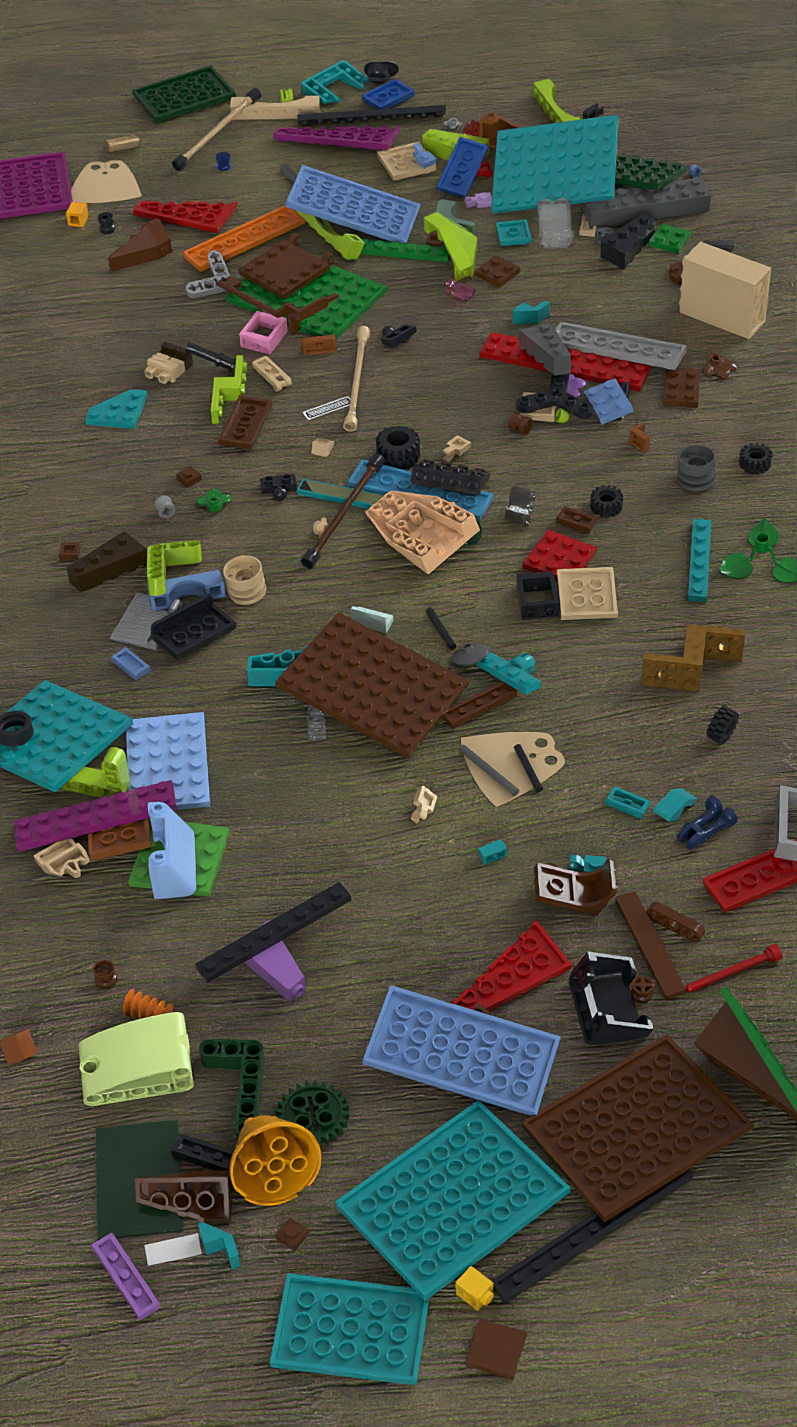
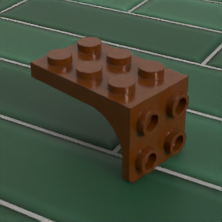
M607 859L599 869L584 873L537 862L534 866L536 901L598 916L602 909L606 908L610 899L617 893L618 887L615 882L616 868L614 867L613 860Z

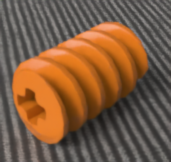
M131 989L125 996L123 1013L125 1016H131V1018L137 1020L172 1013L173 1005L168 1004L165 1008V1001L162 1000L158 1004L157 998L154 997L150 1001V995L147 994L143 997V993L140 991L135 995V989Z

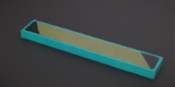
M302 479L297 489V495L344 504L354 489ZM362 490L352 506L369 509L384 494Z

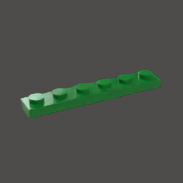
M361 239L365 244L360 254L438 262H448L450 254L444 246L438 247Z

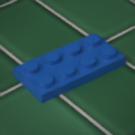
M459 137L439 180L437 190L465 199L488 151V146Z

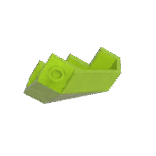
M438 212L424 217V231L429 234L437 230V238L444 242L454 262V280L459 281L467 276L473 278L477 256V237L460 224L455 223Z

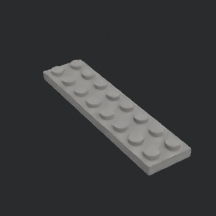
M560 322L555 329L568 349L675 370L687 351V345Z

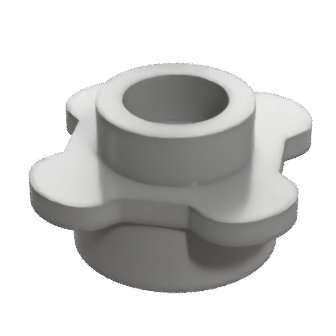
M450 118L444 122V125L447 126L449 131L454 132L459 129L462 122L457 121L456 118Z

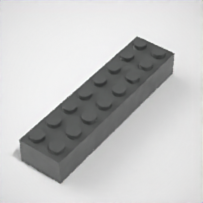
M701 177L672 181L659 190L639 187L620 188L614 190V199L581 203L580 211L582 215L584 214L589 228L593 229V226L599 228L626 224L643 213L654 219L706 212L710 208L711 194Z

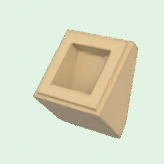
M318 438L312 442L311 453L327 457L334 446V442Z

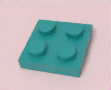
M527 219L495 222L500 246L532 243Z

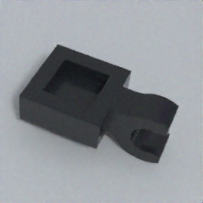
M598 104L592 105L583 111V119L596 118L604 113V107L598 108Z

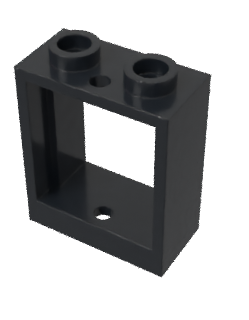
M553 571L516 574V590L521 619L559 616V599ZM551 591L552 600L525 601L524 592Z

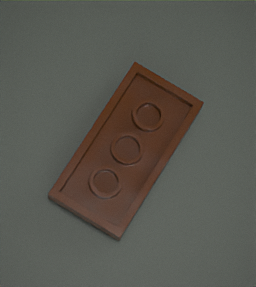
M239 395L218 438L219 445L252 450L270 412L272 400Z

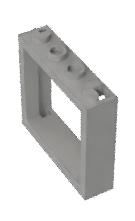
M780 785L775 800L774 857L797 861V841L787 839L788 805L797 807V788Z

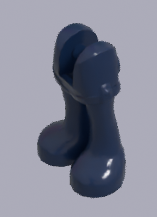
M712 795L708 797L705 801L706 811L697 819L686 823L678 833L677 840L681 843L689 839L686 845L689 850L704 844L714 833L723 828L732 827L738 822L735 812L730 808L723 810L722 804L717 797ZM717 818L712 824L702 830L704 825Z

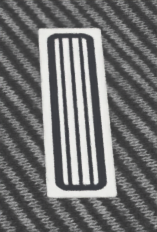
M346 396L304 411L303 414L310 420L350 405V397Z

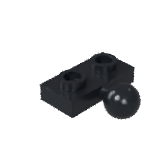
M404 324L394 330L393 327L386 326L382 330L383 337H381V342L384 345L395 347L399 345V342L411 338V335L417 332L416 327Z
M295 474L260 478L262 494L273 493V497L278 501H282L287 497V491L297 490Z

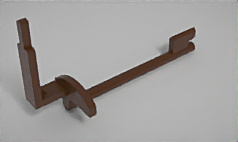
M230 276L225 278L226 282L222 280L217 282L219 287L276 318L288 315L290 331L293 335L299 331L300 321L328 307V303L339 297L336 293L328 297L323 296L300 309L294 304L287 302L275 310L238 290L237 288L242 286V283Z

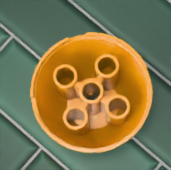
M269 1115L248 1118L241 1129L231 1158L229 1170L231 1182L235 1190L245 1200L253 1204L272 1206L288 1202L298 1197L297 1193L307 1185L310 1186L315 1180L321 1165L320 1146L314 1135L301 1125Z

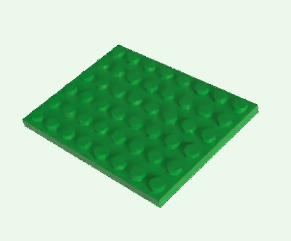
M333 265L329 266L330 269L286 299L278 297L247 278L241 282L242 286L237 288L275 310L287 302L294 304L300 309L323 296L328 297L334 293L338 294L339 297L328 303V307L300 321L299 331L314 337L335 335L336 340L387 292V286ZM232 293L226 295V302L254 313L256 311L267 313ZM288 315L282 316L283 318H287V326H289Z

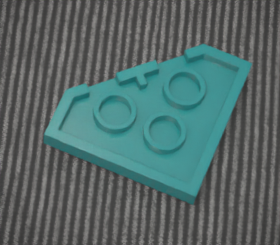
M130 389L89 408L85 417V424L136 429L148 397L147 391Z

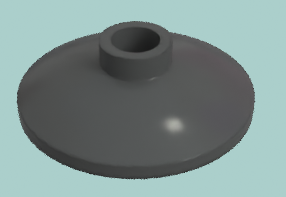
M465 643L452 655V662L457 666L475 664L487 656L489 652L488 646L484 643Z

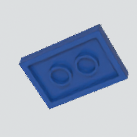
M394 79L363 94L362 101L375 109H389L415 95L413 89Z

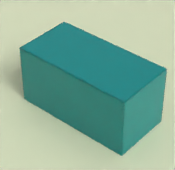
M502 839L478 848V856L482 863L486 865L506 857L507 847Z

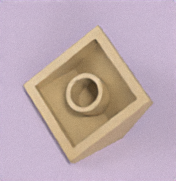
M130 135L106 140L109 152L139 147V137Z

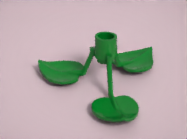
M766 518L758 522L749 534L748 540L751 546H753L749 559L742 553H732L723 560L719 571L729 578H745L753 571V566L749 562L752 561L755 552L758 551L764 554L769 551L776 565L773 569L775 579L782 583L797 581V560L791 557H783L780 562H777L772 546L778 543L779 533Z

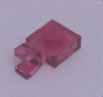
M451 278L446 281V284L449 285L446 292L463 302L475 294V289L463 282L458 284Z

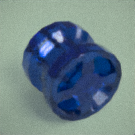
M220 152L216 155L218 170L227 171L232 167L230 162L231 155L229 153Z

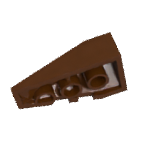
M158 218L144 224L141 227L142 230L137 235L133 234L128 243L121 245L108 257L110 271L157 260L172 253L171 240Z
M207 1170L135 1178L136 1202L160 1210H169L178 1213L180 1216H188L206 1224L230 1223L233 1184L229 1170Z

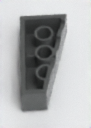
M544 323L540 326L519 329V345L522 350L526 349L528 355H533L538 363H543V367L554 376L571 373L570 353L552 324Z

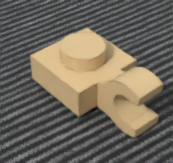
M458 435L446 443V448L443 450L446 456L442 460L449 463L455 454L461 456L471 448V442Z
M423 785L417 788L413 801L417 808L412 813L411 820L415 823H418L420 818L425 820L427 815L433 812L437 796Z

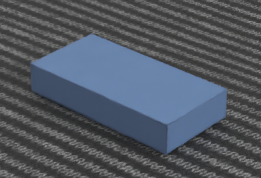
M126 647L111 657L114 664L136 681L151 671L148 664Z

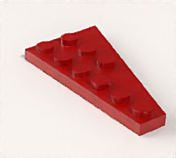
M140 201L133 209V213L136 216L150 219L158 218L160 221L218 233L236 210L237 202H231V204H223V202L208 204V202L183 201V204H175L174 201H169L168 204H160L159 201Z
M535 920L532 923V927L527 932H523L519 936V940L513 946H509L488 967V970L483 975H480L476 982L469 989H465L451 1004L474 1010L476 1003L479 1002L485 1009L491 1011L571 970L572 964L540 923Z

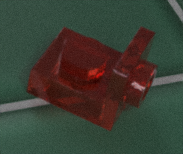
M473 119L470 124L466 123L463 128L464 135L470 133L473 136L480 137V123Z

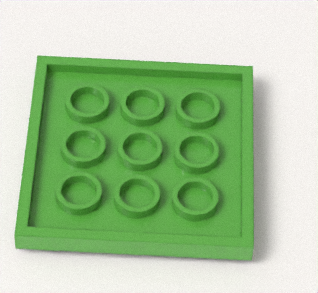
M149 820L152 847L139 850L128 881L129 886L153 889L149 873V856L155 851L165 849L161 841H153L151 820ZM185 822L193 830L195 836L196 891L192 895L210 897L230 830L227 827Z

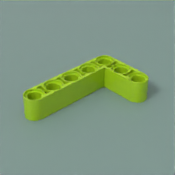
M199 541L155 544L147 548V581L150 595L159 596L166 593V566L195 564L202 561L201 543Z
M111 747L101 763L102 770L84 767L60 789L100 798L126 792L130 784V777L125 752L120 748Z

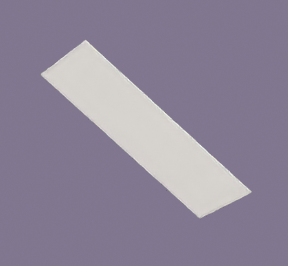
M198 1233L145 1245L148 1266L202 1254Z

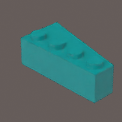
M307 646L303 647V650L291 651V649H288L280 654L271 652L248 656L247 676L249 686H275L276 680Z

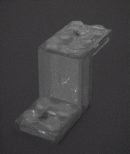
M564 198L557 199L556 201H550L549 199L540 200L537 203L535 221L538 220L539 250L571 249L574 230H571L570 200Z

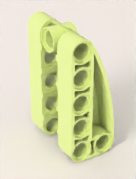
M172 1012L127 1022L96 1033L80 1041L78 1044L83 1100L88 1106L184 1092L192 1089L194 1086L189 1055V1039L185 1018L182 1013Z

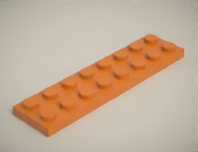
M284 205L183 251V257L202 272L210 268L208 264L209 252L219 251L224 261L290 230L298 228L305 224V219L296 211Z

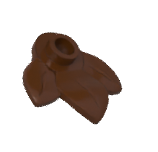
M711 353L706 358L707 363L704 366V373L707 377L716 374L720 378L727 380L730 371H735L737 367L732 360L722 358L717 353Z

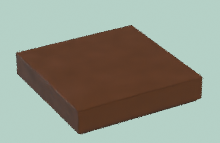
M480 1319L466 1360V1366L514 1380L527 1338V1332Z

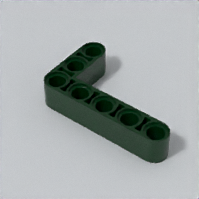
M206 1039L199 1045L203 1066L206 1068L241 1069L235 1118L236 1139L238 1140L246 1119L255 1118L260 1114L265 1065L263 1045L257 1040Z

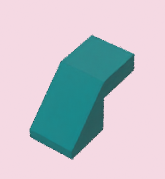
M544 300L533 308L523 302L513 309V323H540L549 317L550 303Z
M682 788L672 789L654 807L653 812L668 822L678 821L685 806H694L698 798Z
M203 1222L198 1223L206 1255L225 1249L231 1269L241 1267L232 1234Z

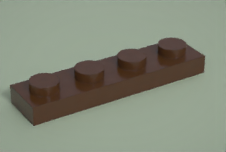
M502 681L450 707L442 718L453 729L517 697V690Z

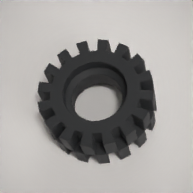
M750 443L749 446L746 444L742 447L739 466L746 473L750 471L749 474H753V472H756V475L759 472L763 474L771 467L772 451L769 450L768 446Z
M602 485L601 488L596 487V490L592 491L590 508L592 512L595 511L596 515L600 514V517L606 515V518H608L609 515L614 517L615 513L618 515L622 511L623 493L620 489L616 490L615 486L611 488V485H607V487Z
M721 706L718 712L714 714V718L711 719L706 736L721 745L725 744L730 739V735L734 733L733 730L737 727L739 713L726 706Z

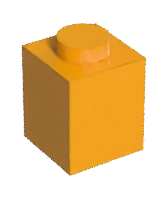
M71 202L66 212L68 226H84L89 217L87 203Z

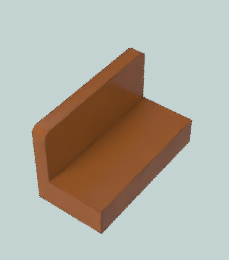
M335 335L302 338L303 355L336 352Z

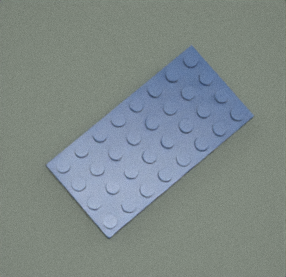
M302 165L285 206L384 240L407 244L421 204Z
M390 985L365 1052L363 1064L531 1116L537 1115L561 1036Z

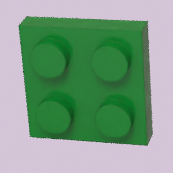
M661 224L650 239L649 246L679 254L691 237V231L668 224Z

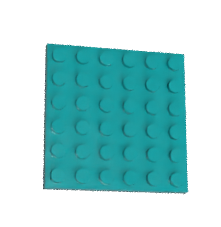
M44 680L5 712L22 711L27 713L31 718L34 733L28 742L19 746H5L0 743V767L56 792L133 725V719ZM12 726L5 731H17L23 726Z

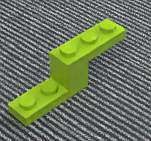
M237 355L235 377H214L211 403L212 424H219L220 417H223L222 406L224 401H237L239 395L245 394V384L243 383H246V373L244 372H247V362H244L243 355Z

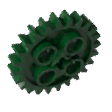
M314 1080L313 1085H309L308 1081H305L304 1087L297 1083V1090L294 1091L289 1088V1095L282 1094L283 1101H278L276 1117L301 1126L306 1125L305 1128L314 1135L320 1148L323 1142L329 1146V1139L337 1141V1134L343 1135V1128L348 1127L347 1120H350L349 1104L346 1102V1097H342L341 1090L335 1091L334 1085L326 1088L325 1081L321 1086H318L317 1080ZM309 1098L312 1099L317 1131H314L308 1103Z

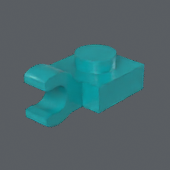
M571 855L569 870L584 872L597 870L606 862V857L585 855L584 860L578 855Z

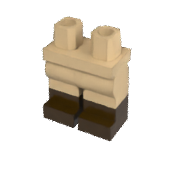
M164 342L161 345V350L147 360L148 367L145 369V377L152 379L154 376L158 377V381L166 384L168 381L174 383L176 378L180 377L193 365L192 353L186 352L184 348H177L176 345Z

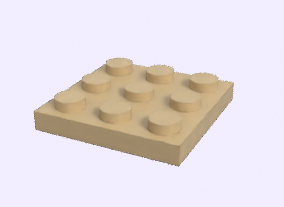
M420 142L377 152L378 159L393 181L436 171L435 164L423 169L415 161L413 152H416V150L413 148V145L417 143L421 145Z
M613 567L557 569L561 620L618 618Z

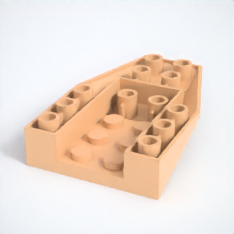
M390 490L365 511L385 541L427 574H430L480 530L473 513L438 496Z

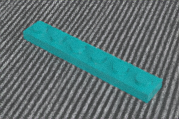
M693 519L688 601L707 602L711 520Z

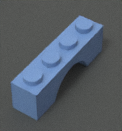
M220 570L166 580V593L159 596L149 594L147 583L148 598L152 611L169 608L175 599L188 595L203 597L210 594L212 599L225 597L224 581Z

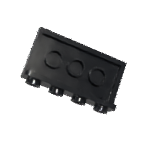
M424 459V461H420L413 466L411 483L478 495L481 492L482 484L489 480L490 473L485 472L486 469L483 468L471 470L465 465L453 467L451 463L441 462V464H435L434 460Z
M207 594L152 623L151 639L172 657L179 660L236 629V622L212 603V596Z

